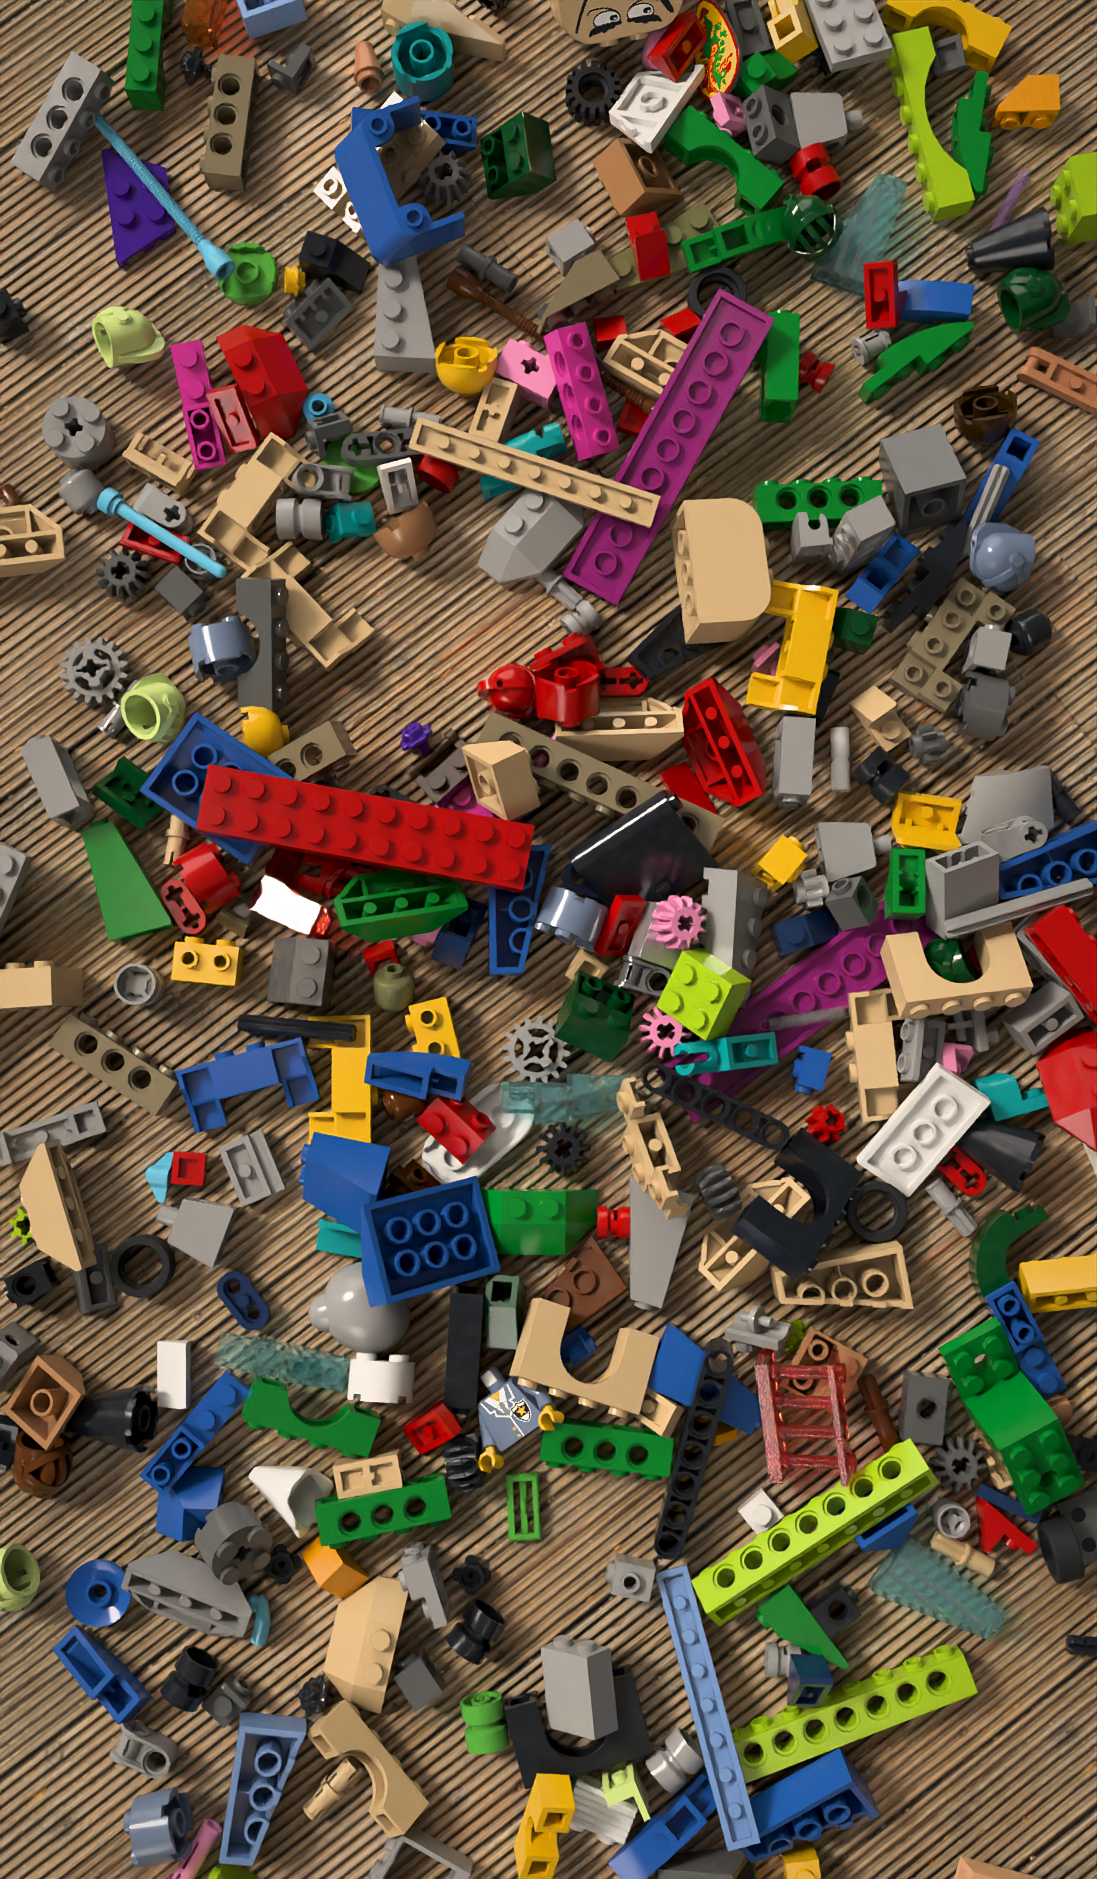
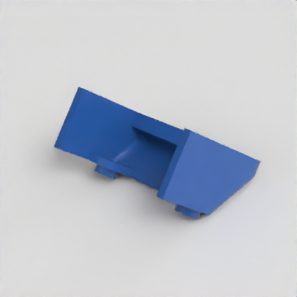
M418 95L369 113L335 149L336 165L371 255L375 261L383 265L396 263L465 236V217L463 211L432 223L427 209L421 204L409 203L399 207L376 148L388 144L393 139L394 133L421 124Z

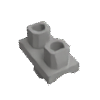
M994 1007L984 1011H976L975 1009L960 1011L953 1014L954 1023L946 1024V1030H956L957 1042L962 1041V1045L972 1046L973 1052L989 1051L990 1046L999 1043L998 1030L995 1027L986 1028L984 1015L993 1014Z
M754 1305L750 1312H738L733 1324L727 1327L724 1332L725 1339L735 1341L737 1351L753 1352L755 1347L759 1346L763 1347L766 1358L778 1360L785 1351V1341L792 1333V1326L790 1323L767 1317L763 1306Z

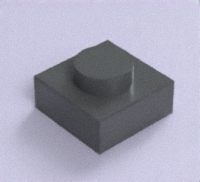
M961 34L933 43L936 54L933 61L936 78L967 69Z

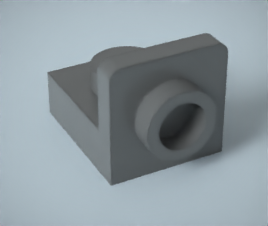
M302 42L297 50L291 52L288 56L286 67L273 60H270L267 64L272 83L281 91L286 92L289 90L297 96L316 67L312 48Z
M1087 295L1083 302L1070 303V312L1061 323L1050 328V338L1088 337L1097 325V306H1095L1094 295Z
M343 411L306 420L309 430L305 432L307 446L310 451L314 450L320 459L326 457L323 439L328 441L339 440L344 437V434L353 432L350 419Z
M230 1672L205 1698L201 1706L225 1728L241 1710H245L249 1706L253 1694L250 1692L249 1684L243 1678L235 1677Z

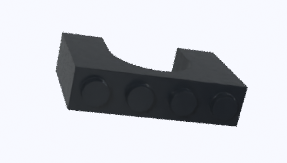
M802 1127L789 1138L787 1144L782 1147L775 1158L774 1163L807 1189L814 1204L813 1221L811 1223L794 1221L758 1195L743 1209L730 1230L793 1280L803 1272L809 1274L819 1262V1258L816 1256L819 1249L823 1250L831 1241L833 1234L830 1231L833 1225L836 1227L845 1217L847 1211L843 1208L846 1203H850L859 1193L860 1189L857 1184L863 1176L861 1172Z
M630 1664L612 1668L618 1730L585 1746H567L552 1737L545 1725L536 1690L505 1699L504 1712L525 1789L533 1787L537 1773L569 1775L570 1781L582 1777L585 1772L595 1769L599 1772L607 1771L615 1767L616 1763L627 1760L632 1763L644 1760L648 1754L653 1753L651 1739Z

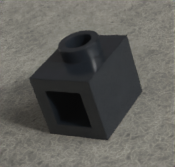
M7 289L0 291L1 344L30 332L23 318L27 316V312L19 297L13 299Z

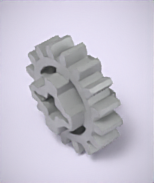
M85 637L84 646L74 642L76 651L74 653L65 651L69 661L60 662V666L67 670L66 673L60 675V679L64 682H69L64 688L69 693L75 692L73 698L80 702L85 697V703L89 706L94 704L95 699L101 706H105V698L109 697L113 701L117 700L115 695L117 690L125 693L126 689L121 684L122 681H130L131 678L124 671L131 668L127 661H122L126 654L122 650L116 651L117 645L114 642L110 641L106 645V641L102 637H98L96 643H94L89 637ZM99 652L109 655L112 661L108 659L102 660ZM98 666L100 669L96 671V676H91L90 674L94 673L95 667ZM78 683H89L92 691L81 688Z
M538 1016L536 1023H531L529 1017H525V1026L523 1027L518 1023H514L513 1025L517 1032L515 1034L506 1033L505 1036L511 1041L510 1044L502 1045V1049L509 1051V1055L503 1058V1062L511 1061L513 1064L509 1069V1073L518 1070L520 1072L518 1080L522 1081L528 1076L530 1077L531 1085H535L536 1079L540 1077L543 1083L547 1084V1075L549 1074L558 1078L559 1074L556 1069L558 1066L561 1068L567 1067L562 1058L571 1056V1052L563 1049V1046L568 1043L554 1037L555 1030L552 1028L554 1020L551 1019L545 1025L542 1024V1016ZM541 1029L547 1031L548 1034L543 1038L532 1037L528 1030ZM519 1038L523 1042L524 1048L523 1054L516 1059L515 1045ZM546 1040L549 1041L542 1050L543 1058L539 1059L537 1056H534L524 1061V1058L531 1051L530 1043L534 1042L536 1045H539L540 1043L543 1044ZM556 1042L558 1055L553 1063L549 1058V1047ZM529 1063H537L545 1071L531 1072L524 1069V1067Z

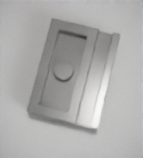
M263 1129L218 1147L242 1207L286 1189Z

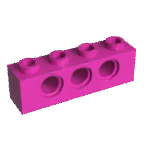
M586 322L559 328L543 336L578 462L620 449Z

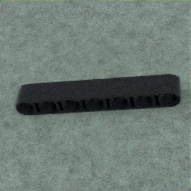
M723 1338L711 1339L704 1347L670 1477L655 1526L654 1549L663 1559H675L683 1551L734 1366L733 1348ZM721 1353L727 1359L723 1362H715L710 1357L713 1354ZM707 1384H713L719 1389L710 1393L704 1391L702 1387ZM701 1414L708 1416L710 1420L701 1423L694 1418ZM690 1445H697L701 1450L694 1453L686 1448ZM683 1475H688L692 1477L693 1480L690 1482H682L678 1478ZM679 1505L683 1507L684 1510L680 1512H675L671 1510L670 1507ZM671 1535L676 1539L674 1541H666L662 1537Z

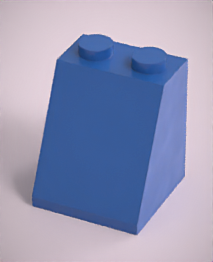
M314 1132L311 1143L304 1144L301 1154V1163L306 1164L302 1166L299 1177V1185L304 1186L303 1200L361 1235L360 1206L383 1200L391 1147Z

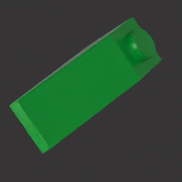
M789 1581L756 1602L758 1611L755 1615L766 1630L772 1627L778 1637L814 1655H823L826 1661L844 1670L850 1666L845 1655L833 1639L828 1637Z

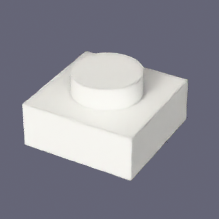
M762 1488L737 1508L738 1512L757 1535L767 1531L784 1517Z

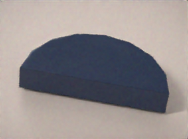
M981 1483L977 1492L978 1497L1034 1524L1039 1523L1043 1514L1037 1511L1028 1516L1021 1507L1017 1497L991 1485Z

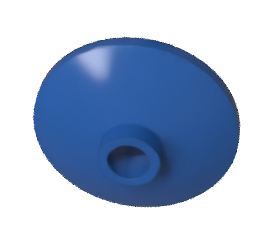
M103 1559L91 1560L79 1566L69 1578L66 1586V1603L71 1614L79 1622L90 1627H104L119 1620L128 1609L132 1596L131 1593H126L121 1589L125 1571L116 1563ZM97 1585H104L107 1593L105 1595L99 1594L96 1589Z

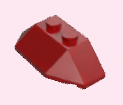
M242 325L217 336L216 339L236 382L239 384L243 398L263 441L270 432L284 441L294 437L309 390L283 334Z
M714 677L685 691V704L682 710L684 737L681 740L703 790L729 802L735 807H739L766 794V762L741 705Z
M1090 1026L1067 1030L1052 1041L1036 1062V1067L1054 1124L1086 1144L1094 1152H1097V1034Z

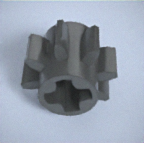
M933 724L917 726V729H915L916 735L909 736V748L913 759L921 758L923 765L938 762L941 759L940 753H945L947 750L944 732L942 729L934 731Z

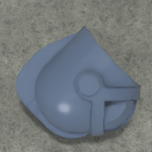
M988 522L977 526L970 543V569L973 575L985 587L997 593L1009 592L1025 583L1030 577L1035 559V541L1032 535L1023 533L1003 523Z

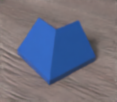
M189 1466L165 1496L158 1492L156 1532L181 1542L194 1540L198 1527L202 1530L207 1523L205 1517L224 1503L225 1468Z
M873 1490L866 1492L864 1497L869 1496ZM909 1502L855 1539L863 1552L899 1549L919 1515ZM845 1508L840 1509L838 1513L841 1514Z

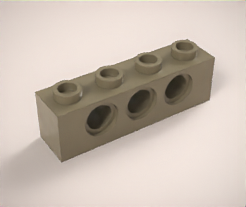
M218 54L217 67H212L211 82L214 92L213 96L208 97L207 102L210 122L209 125H205L203 133L206 152L205 155L200 156L199 163L200 174L204 175L209 188L245 191L260 80L256 58ZM237 91L235 95H228L230 92ZM226 121H234L230 125H223ZM223 150H231L225 155L219 154Z
M328 720L265 759L288 775L290 766L294 764L296 767L295 780L318 785L324 781L323 776L331 771L337 773L349 767V761L357 757L358 754L342 723ZM318 749L322 751L323 755L322 761L319 764L315 760V753Z
M84 1012L80 1015L69 1013L48 1046L153 1115H162L180 1088L178 1079H176V1071L164 1064H161L160 1067L149 1061L152 1056L136 1046L133 1050L123 1044L125 1038L110 1029L104 1032L96 1026L98 1021ZM90 1036H94L98 1043L97 1049L93 1053H89L85 1048V1041ZM116 1053H120L124 1058V1065L118 1071L111 1064L112 1057ZM143 1070L148 1071L151 1076V1082L146 1088L141 1087L138 1083V1075Z

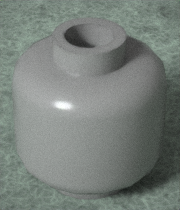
M76 467L59 481L61 484L59 495L74 514L81 515L87 512L92 516L99 511L97 501L100 494L106 488L90 469L81 470L79 467Z

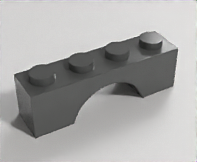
M265 577L236 578V611L246 616L253 623L260 640V651L257 661L247 672L238 675L239 708L257 706L268 710H275L287 706L289 686L287 684L286 669L289 665V655L286 652V637L289 632V624L286 620V604L289 594L286 588V579Z

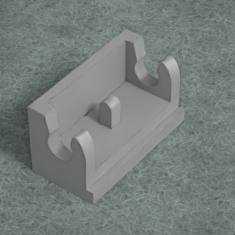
M807 512L797 513L789 530L792 565L824 562L833 545V538H829L828 522L824 514L819 516L820 528L813 530L809 527Z

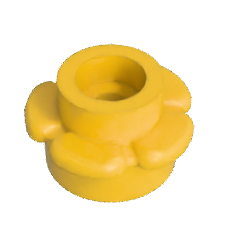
M295 264L294 268L285 267L284 292L291 293L296 297L299 291H304L305 272L299 271L297 264Z

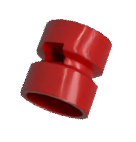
M814 143L801 149L790 159L788 166L795 181L801 183L799 189L802 195H815L826 201L842 188L843 182L836 168L830 166L832 160L823 143Z
M425 455L416 469V473L433 488L444 493H451L459 479L457 472L463 471L465 468Z

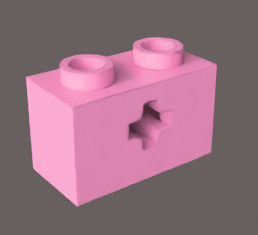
M510 338L497 361L495 378L518 384L521 397L548 410L558 392L549 355L544 356L536 352L535 348L525 341L520 340L517 342Z

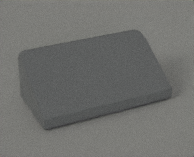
M106 1242L94 1244L93 1254L96 1256L97 1264L79 1271L72 1269L80 1313H90L117 1306Z

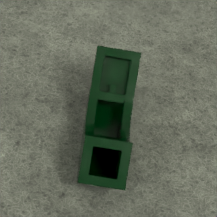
M1030 1203L1023 1204L1013 1210L1014 1216L1012 1217L1008 1211L999 1209L988 1217L977 1231L969 1254V1273L973 1288L985 1309L989 1310L985 1296L1011 1282L1006 1270V1254L1011 1243L1022 1233L1049 1218L1043 1206L1031 1205Z

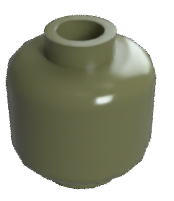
M397 963L387 964L376 971L373 976L375 1003L385 1011L393 1013L403 1011L412 1004L415 997L413 973L408 968Z

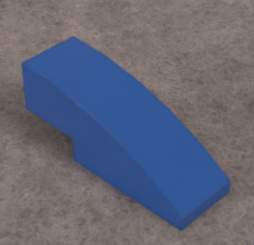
M929 280L898 281L899 291L907 290L900 320L932 325L934 320L949 323L966 322L971 313L975 285Z
M895 531L845 596L871 615L920 549Z
M423 1052L370 1053L367 1057L364 1083L424 1100L427 1099L429 1093L461 1101L468 1086L472 1061Z
M75 1625L53 1649L54 1653L90 1699H98L117 1724L130 1722L152 1698L151 1694L129 1669L79 1625Z

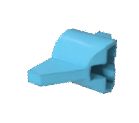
M167 1152L155 1165L150 1166L145 1172V1178L158 1203L165 1204L167 1191L171 1184L173 1152Z

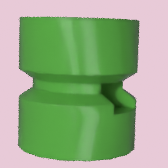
M478 1692L460 1701L462 1719L468 1725L465 1729V1739L469 1753L476 1755L489 1754L500 1751L509 1744L507 1724L504 1720H501L504 1716V1705L500 1692Z

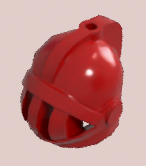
M508 663L492 672L489 679L477 683L478 697L487 701L490 711L514 722L526 719L536 711V674L524 665Z

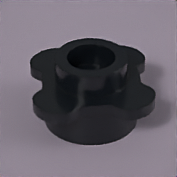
M278 1544L274 1547V1553L263 1570L265 1573L270 1574L273 1579L278 1580L280 1584H287L291 1580L293 1571L301 1566L302 1559L299 1555H293L287 1551L284 1544ZM279 1562H285V1566L281 1567Z
M470 1554L466 1556L465 1562L460 1567L453 1569L452 1578L454 1581L459 1582V1585L465 1590L466 1594L474 1595L483 1582L490 1580L491 1572L488 1568L482 1567L476 1555ZM469 1572H473L474 1577H469Z

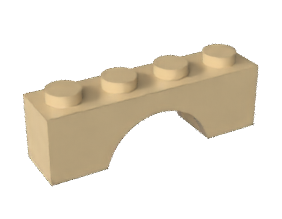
M346 1699L332 1704L306 1732L308 1738L326 1760L338 1755H348L356 1758L366 1767L373 1785V1797L369 1813L389 1838L405 1834L428 1806L429 1802L423 1796V1790L419 1784L409 1779L402 1770V1764L398 1758L388 1753L381 1744L380 1736L373 1729L367 1727L360 1718L359 1710L352 1703L347 1702Z

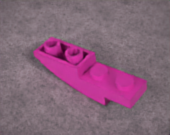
M199 339L170 345L195 470L199 471L225 466L227 462L223 437L206 396L214 388L208 370L203 342Z

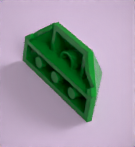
M394 869L358 874L346 885L340 895L338 894L334 899V906L341 930L368 942L430 933L468 910V904L460 882Z
M480 1188L495 1249L500 1255H566L597 1222V1189Z

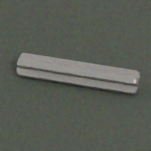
M995 464L992 468L966 531L963 555L970 557V543L973 532L977 526L982 523H988L991 519L1010 473V469L1006 466Z

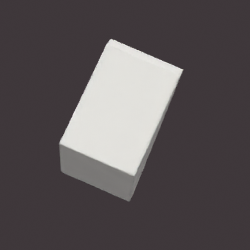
M410 458L376 467L389 515L410 510V508L419 503Z

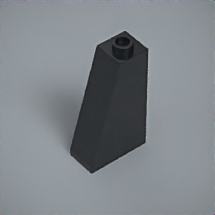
M454 1285L450 1293L444 1405L447 1408H451V1412L455 1414H469L470 1410L477 1409L486 1287Z

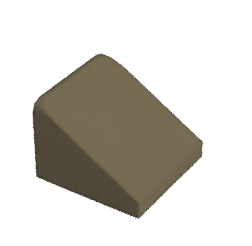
M238 890L240 895L226 903L220 910L218 923L244 938L263 910L264 905Z

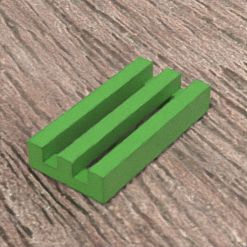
M532 1471V1473L519 1472L517 1474H513V1472L506 1473L509 1541L541 1540L538 1471ZM518 1481L522 1533H515L513 1482ZM526 1481H532L534 1532H528Z

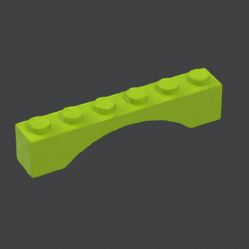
M926 26L892 34L890 40L893 47L891 57L885 59V64L888 69L891 68L893 94L895 97H899L901 104L900 120L903 126L906 125L909 134L907 145L909 153L911 155L914 154L916 160V180L918 183H922L924 190V209L930 213L932 223L967 215L975 200L968 172L943 150L934 136L927 118L925 84L936 56L929 28Z

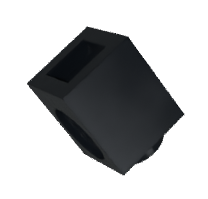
M47 1257L39 1259L3 1279L6 1285L4 1290L7 1298L11 1303H16L18 1308L33 1302L61 1285ZM26 1276L34 1279L36 1283L34 1292H30L25 1288L24 1279Z
M837 1579L806 1602L811 1614L830 1639L861 1616L856 1606L860 1602L859 1598L849 1585L843 1588ZM832 1602H844L843 1608L839 1612L831 1613L828 1611Z

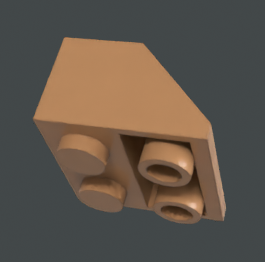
M810 1326L779 1385L838 1417L869 1359L843 1342Z

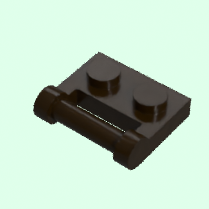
M452 728L444 733L445 737L416 764H410L404 769L407 775L439 808L446 805L471 782L461 747L467 744ZM453 746L457 749L426 778L422 776L426 770Z

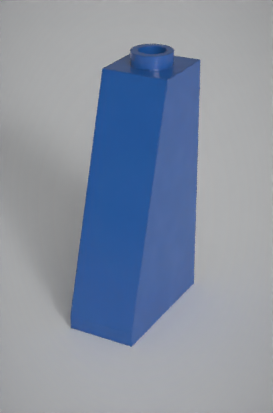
M668 1321L658 1343L647 1387L689 1406L704 1349L672 1322ZM712 1356L710 1357L713 1361L718 1362ZM732 1374L719 1420L752 1435L754 1428L759 1429L764 1421L766 1410L763 1407L765 1404ZM707 1384L702 1387L704 1391L710 1393L719 1389L713 1384Z

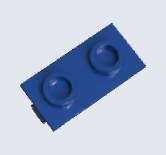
M581 1324L563 1336L561 1340V1360L568 1373L570 1370L566 1362L571 1360L572 1364L577 1367L589 1357L595 1355L593 1351L598 1348L594 1339Z

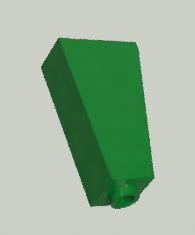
M108 819L91 822L90 828L81 830L109 941L119 943L178 927L120 826L113 822L109 823Z

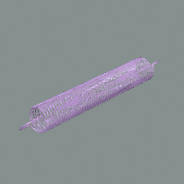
M1019 171L992 225L993 228L999 227L1002 223H1007L1031 174L1024 177L1022 174L1025 172L1020 173Z

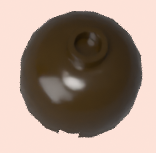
M977 386L964 391L963 398L959 401L957 398L954 400L955 427L962 438L980 446L996 443L1005 438L1016 423L1017 396L1009 389L1007 394L999 392V386Z

